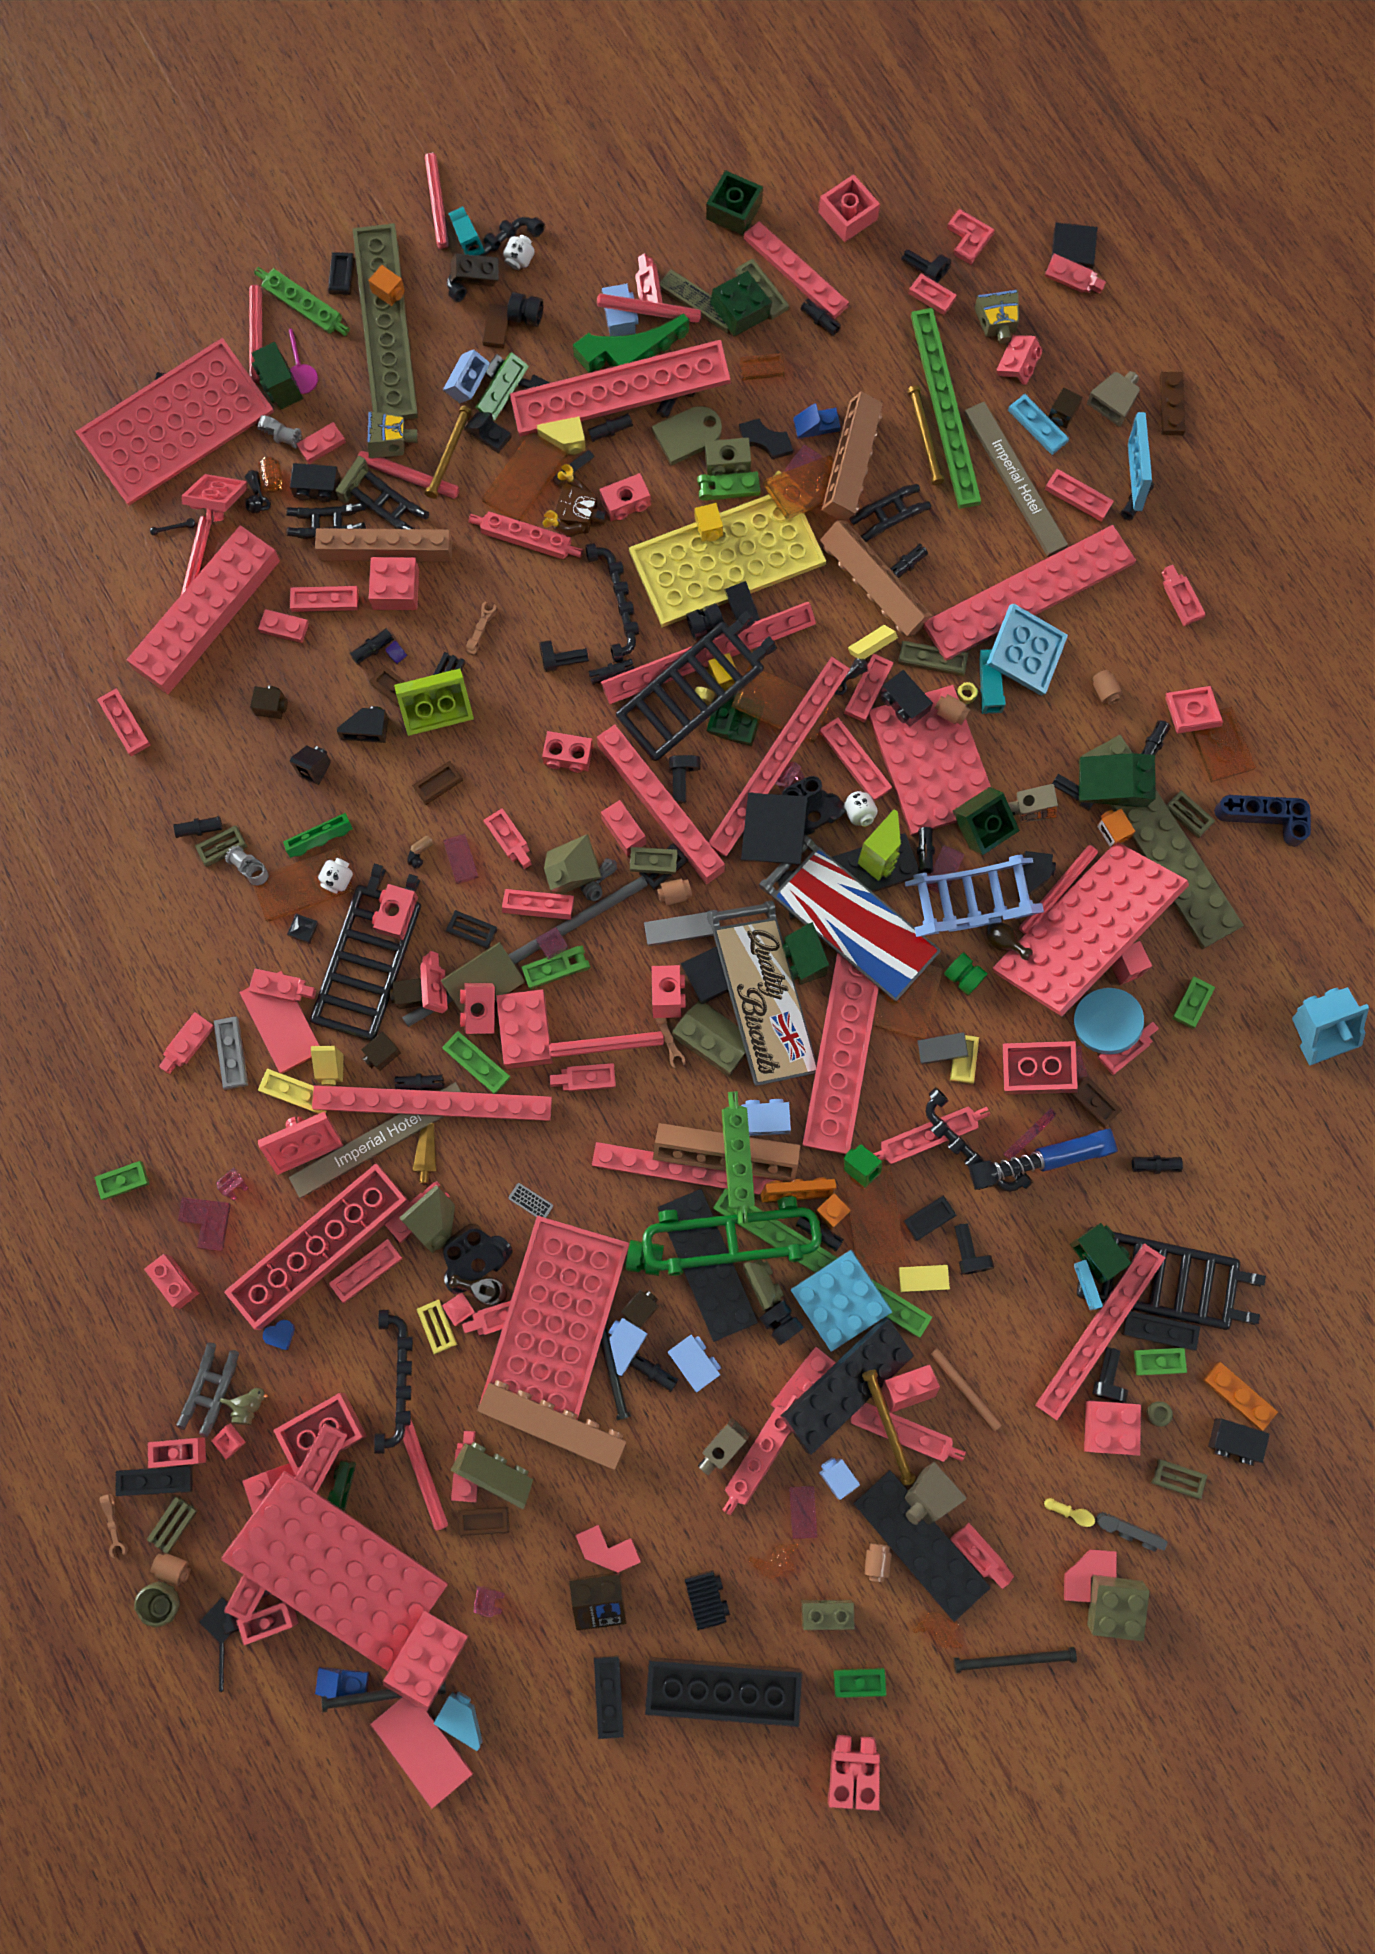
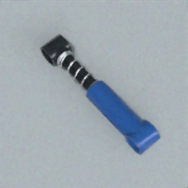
M1110 1128L1080 1138L1037 1148L1031 1155H1022L1018 1159L1013 1157L1011 1161L1002 1160L1001 1163H993L991 1160L980 1162L969 1166L968 1170L974 1189L981 1190L997 1185L998 1181L1004 1180V1177L1012 1175L1014 1177L1015 1174H1024L1030 1170L1034 1172L1037 1168L1045 1172L1084 1160L1111 1155L1118 1152V1148Z

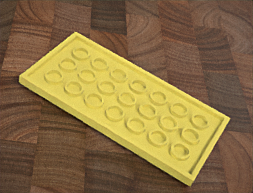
M769 494L719 513L723 524V537L715 541L701 542L695 522L629 547V553L661 626L665 627L686 619V613L698 609L702 612L703 607L716 603L720 606L728 603L729 601L724 589L743 581L747 582L750 593H754L826 565L825 557L804 512L802 511L797 515L776 496Z

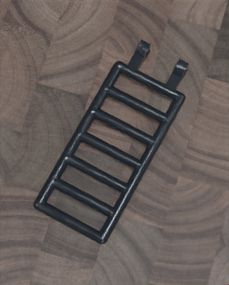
M747 610L730 627L726 622H720L616 712L617 719L653 761H658L764 670V666L760 661L774 652L777 646L770 636L753 652L742 642L738 635L755 623ZM723 633L753 667L744 676L737 671L712 642L720 634ZM704 648L712 654L736 682L726 691L695 657ZM686 663H689L718 696L709 706L678 672ZM670 677L701 711L691 721L661 687ZM655 692L683 725V728L675 735L671 734L644 702V699L651 693ZM636 706L666 740L657 750L654 749L627 716Z
M375 863L368 886L358 885L355 889L310 1016V1022L368 1041H372L377 1037L390 999V989H393V982L397 979L421 910V904L416 902L404 940L400 939L399 943L351 929L356 916L370 921L373 919L375 912L359 908L363 895L380 899L382 891L378 889L386 870L383 869L382 865ZM409 874L405 889L416 892L420 884L418 876ZM347 939H354L396 952L392 965L344 951ZM340 959L387 973L388 977L384 987L336 973ZM332 982L380 995L377 1009L329 995ZM325 1003L373 1017L369 1031L322 1017L321 1013Z
M1113 1231L1115 1235L1113 1239L1118 1246L1120 1243L1134 1246L1132 1260L1143 1244L1148 1245L1165 1257V1260L1154 1275L1150 1302L1137 1301L1132 1310L1222 1330H1229L1232 1320L1251 1325L1259 1324L1260 1314L1234 1309L1238 1282L1258 1287L1264 1286L1265 1275L1240 1271L1241 1263L1237 1258ZM1168 1253L1182 1256L1174 1308L1159 1306ZM1191 1259L1206 1261L1198 1314L1183 1311ZM1216 1264L1230 1267L1222 1319L1207 1316ZM1114 1277L1103 1282L1101 1293L1098 1292L1102 1303L1105 1302L1112 1291ZM1078 1280L1076 1294L1079 1298L1085 1299Z

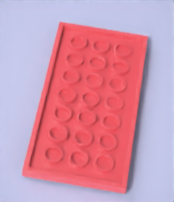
M221 338L75 432L126 504L130 506L258 423L261 415L269 416L274 410L225 340Z
M1118 842L1063 895L1043 919L1033 927L1029 934H1025L1018 941L1022 946L1031 948L1033 951L1029 959L1023 960L1020 954L1014 950H1009L992 969L995 974L1058 1015L1063 1016L1189 886L1188 881Z
M537 1216L481 1400L489 1382L495 1384V1381L499 1380L510 1385L508 1390L518 1393V1390H522L531 1394V1400L540 1403L543 1399L554 1404V1410L563 1413L564 1409L579 1416L630 1243Z
M286 1471L282 1473L222 1556V1561L386 1671H389L423 1612L429 1613L448 1585L445 1580Z

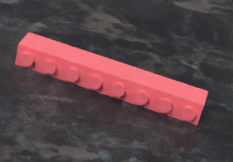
M614 724L597 736L599 749L672 842L687 857L688 862L707 885L724 873L725 863L618 727Z

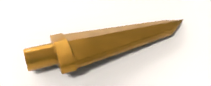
M434 1123L421 1129L412 1171L419 1172L420 1184H428L429 1172H436L437 1170Z

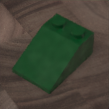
M1128 753L1079 758V802L1146 808L1156 799L1155 755Z

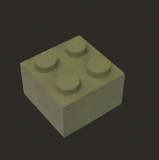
M1093 1575L1087 1622L1092 1635L1144 1641L1149 1589L1143 1581Z

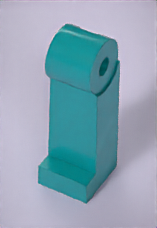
M462 206L450 212L449 216L464 253L477 256L484 253L485 250L464 207ZM478 245L474 251H468L471 246Z
M992 649L980 650L979 655L982 714L1002 713L1006 705L1005 696L1003 695L1002 675L999 671L987 665Z

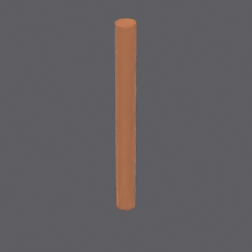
M938 1348L932 1351L930 1355L994 1431L999 1429L1002 1424Z

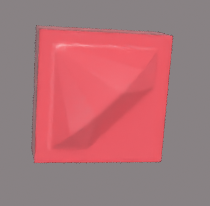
M464 1293L458 1294L442 1305L454 1326L459 1325L476 1313Z
M231 1423L226 1425L211 1440L226 1460L232 1457L246 1443Z

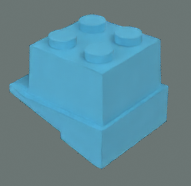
M1348 987L1341 990L1333 988L1327 991L1325 996L1320 998L1312 996L1304 1000V1004L1297 1008V1013L1292 1018L1302 1040L1300 1048L1310 1066L1361 1047L1366 1033L1364 1026L1369 1007L1367 1004L1359 1007Z

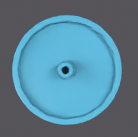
M1116 988L1098 989L1086 995L1078 1004L1074 1015L1075 1031L1080 1041L1092 1051L1101 1054L1121 1053L1135 1045L1141 1037L1144 1029L1143 1010L1139 1002L1131 994Z

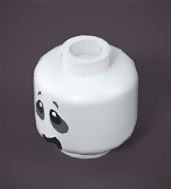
M524 235L511 237L503 251V255L506 258L505 262L516 270L527 268L535 253L531 245L532 241Z
M861 791L850 794L844 805L846 814L854 825H870L878 812L871 795Z
M336 858L335 861H326L318 876L319 881L322 882L320 886L336 894L338 891H344L353 876L352 870L348 868L349 863L340 858Z

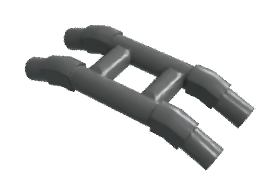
M210 1342L206 1345L190 1395L176 1424L177 1428L185 1430L197 1405L209 1408L210 1410H208L199 1435L208 1438L212 1427H214L222 1405L220 1399L226 1395L230 1381L235 1373L239 1356L238 1351H229L222 1375L210 1372L216 1344ZM205 1381L219 1385L214 1399L200 1395Z

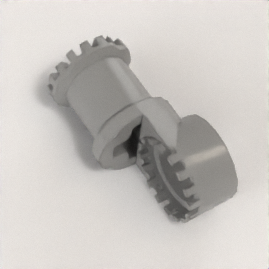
M260 416L257 426L259 430L261 428V431L264 430V433L268 431L267 434L274 435V442L276 443L284 442L291 444L293 448H297L296 443L301 440L299 438L301 437V429L287 428L272 417Z
M238 845L228 849L229 852L227 851V855H225L226 862L230 865H235L238 871L245 875L252 885H261L267 881L269 874L263 863L254 856L244 853L243 849ZM255 871H262L259 876L251 877Z

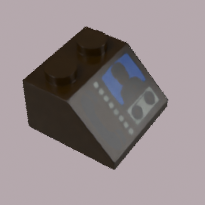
M621 1572L570 1579L571 1602L576 1631L627 1624Z

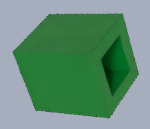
M860 1144L855 1150L851 1149L845 1155L844 1171L866 1188L881 1174L882 1161Z

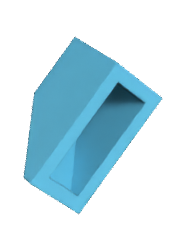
M452 1692L436 1718L434 1725L478 1751L482 1744V1737L475 1707L470 1703L471 1699L461 1692L457 1694Z

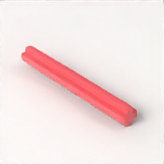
M427 153L425 155L436 241L438 248L442 249L447 248L449 242L436 154Z
M251 285L249 288V376L255 384H261V379L252 366V362L255 360L251 353L262 348V289L259 285Z
M601 293L597 297V306L602 308L675 319L684 313L689 318V322L696 323L701 319V310Z
M366 451L359 452L358 456L366 459L368 467L424 488L429 487L433 477L382 457L369 458V454ZM442 480L438 493L454 499L459 494V487Z
M201 516L182 593L198 576L212 523V520H208L205 516Z
M1088 845L1041 900L1040 903L1043 905L1044 912L1028 916L1020 925L1019 930L1024 935L1029 934L1033 927L1043 919L1098 854L1097 849Z
M659 1031L549 1044V1054L553 1058L659 1046L664 1044V1035Z
M411 1421L410 1426H405L403 1441L434 1529L438 1531L446 1528L448 1522Z

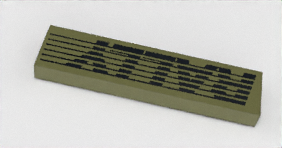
M670 269L660 282V290L687 308L701 310V317L728 333L729 328L710 304L711 295Z

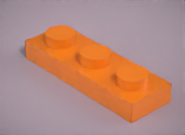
M825 1177L816 1178L813 1181L795 1179L784 1183L775 1180L765 1184L760 1195L762 1202H774L789 1196L796 1197L797 1200L829 1198L837 1187L835 1179H826Z
M1217 1362L1203 1379L1208 1386L1260 1431H1263L1278 1413L1277 1410L1221 1362Z

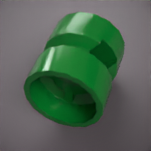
M963 952L949 966L944 975L950 981H958V988L969 996L985 979L988 973L979 965L973 966V960Z
M630 1240L625 1270L637 1273L644 1270L648 1275L659 1276L660 1270L651 1268L645 1261L642 1241ZM652 1243L655 1259L662 1261L664 1245Z

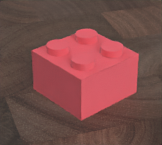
M853 174L820 197L819 214L838 236L846 242L878 220L880 203Z
M371 557L369 601L373 610H417L419 567L416 558Z
M1085 1401L1084 1451L1140 1456L1141 1405Z

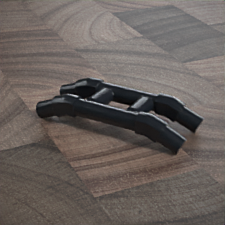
M370 470L364 477L381 492V495L375 502L357 487L351 491V494L359 502H363L367 509L372 510L396 529H415L399 519L406 510L424 520L429 518L428 511L410 502L393 490ZM389 498L399 504L392 514L382 508Z
M918 484L907 485L872 504L864 506L854 516L850 517L849 520L853 525H856L861 520L875 513L880 522L873 525L860 536L865 542H868L888 528L930 510L931 503L929 501L916 503L907 509L902 499L920 491ZM893 503L899 513L888 518L882 508Z
M359 502L324 508L287 507L286 516L301 519L311 518V529L287 527L286 534L287 536L301 539L316 537V528H320V517L333 516V527H326L329 529H366L364 522L342 526V515L350 516L364 511L365 504Z

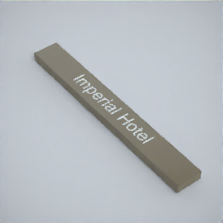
M982 402L966 409L964 415L1047 557L1066 549L1068 543L986 403Z
M456 1082L441 1090L443 1092H461ZM399 1114L295 1173L289 1179L299 1198L302 1199L445 1116Z

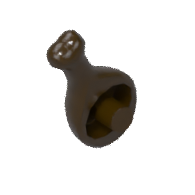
M1001 922L988 926L986 937L995 949L1001 951L1014 950L1020 954L1023 960H1028L1033 954L1031 948H1025L1018 942L1016 932L1011 926Z
M452 1275L449 1282L451 1288L468 1290L478 1302L487 1306L498 1305L507 1297V1290L504 1284L492 1277L469 1281L461 1279L458 1275Z

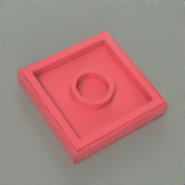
M1211 686L1166 693L1165 699L1177 734L1222 726L1223 720Z

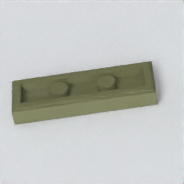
M753 258L735 269L737 276L748 270L772 301L769 315L771 320L789 310L787 301Z
M902 641L898 664L964 676L968 653L962 652L954 658L945 661L937 647Z

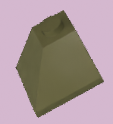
M587 834L547 851L544 871L551 891L564 894L602 877L589 835Z
M436 1185L399 1218L422 1244L434 1253L436 1250L441 1249L446 1244V1241L451 1238L455 1204Z

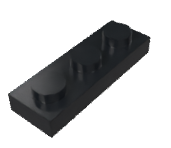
M1130 1311L1124 1320L1122 1335L1197 1351L1200 1326Z
M193 1466L116 1471V1496L193 1491Z
M620 1656L594 1657L598 1739L624 1737Z

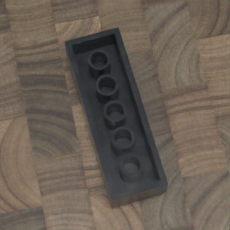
M650 1657L645 1715L799 1727L802 1671L801 1668Z

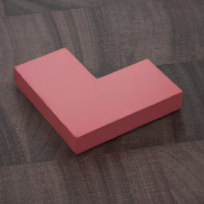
M959 209L947 226L948 230L963 238L955 248L953 255L972 265L994 235L995 229Z

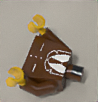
M563 465L561 468L566 474L560 471L557 476L563 481L567 479L568 482L563 485L555 512L549 510L544 514V517L547 518L543 521V526L547 528L553 526V530L560 532L566 537L589 533L592 522L605 524L607 512L597 509V497L573 475V468L570 465Z

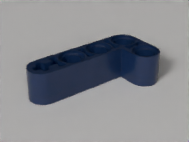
M1226 795L1214 809L1217 819L1224 822L1283 824V839L1286 844L1292 847L1302 844L1311 833L1310 805L1301 798ZM1246 806H1251L1255 813L1249 812ZM1269 807L1275 808L1278 814H1273ZM1292 808L1299 810L1300 815H1296ZM1293 830H1297L1301 837L1295 836Z

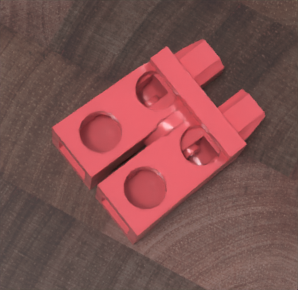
M837 1735L835 1749H831L828 1792L829 1807L853 1809V1786L855 1780V1808L879 1811L880 1755L876 1752L874 1737H861L859 1751L851 1750V1736Z

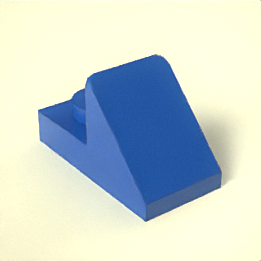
M816 403L793 418L798 439L839 432L841 428L837 409L831 408L818 411Z
M319 1667L315 1695L332 1698L367 1692L369 1672Z

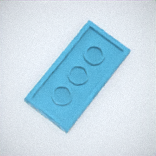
M1138 412L1128 441L1134 511L1143 510L1152 482L1146 413Z

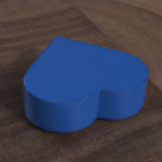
M281 1320L275 1326L267 1327L262 1335L263 1340L269 1345L288 1350L295 1331L294 1324L289 1320Z

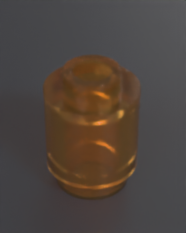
M272 457L263 458L258 463L261 486L267 492L279 491L283 483L280 463Z

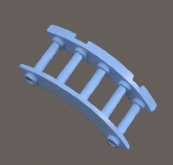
M1015 855L1009 857L1008 862L978 869L935 876H927V873L913 875L914 879L906 881L905 885L918 886L925 919L922 926L914 927L916 937L939 934L942 931L953 932L1002 922L1001 917H1003V920L1018 919L1043 913L1042 903L1033 904V901L1029 899L1022 866L1033 863V858H1023V855ZM1009 868L1014 869L1020 897L1019 907L1007 909V906H1004L997 871ZM988 874L995 908L993 909L994 913L981 915V911H978L971 877ZM962 879L969 910L968 918L957 919L953 915L947 881ZM927 884H938L944 913L942 922H937V919L933 916Z

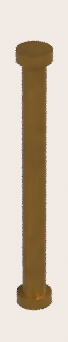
M912 386L907 392L908 396L912 399L932 475L931 484L940 485L944 482V477L940 474L919 395L921 390L919 386Z
M461 406L459 409V418L432 482L425 490V495L431 499H436L439 494L438 488L466 421L472 415V410L466 406Z
M869 1370L863 1373L862 1376L869 1385L902 1475L901 1482L903 1485L912 1484L916 1481V1477L910 1471L876 1378L878 1376L877 1371Z

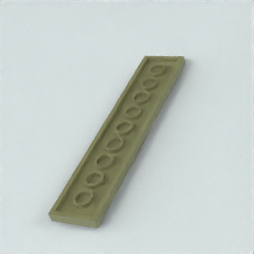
M395 223L353 228L373 412L402 416L404 420L418 418L404 294L399 301L390 306L371 292L368 282L381 265L402 278Z
M1118 735L1081 757L1128 754L1132 752L1122 736ZM1157 790L1156 799L1146 808L1110 805L1114 812L1122 809L1136 831L1131 839L1144 857L1188 881L1189 886L1173 904L1202 950L1244 926Z

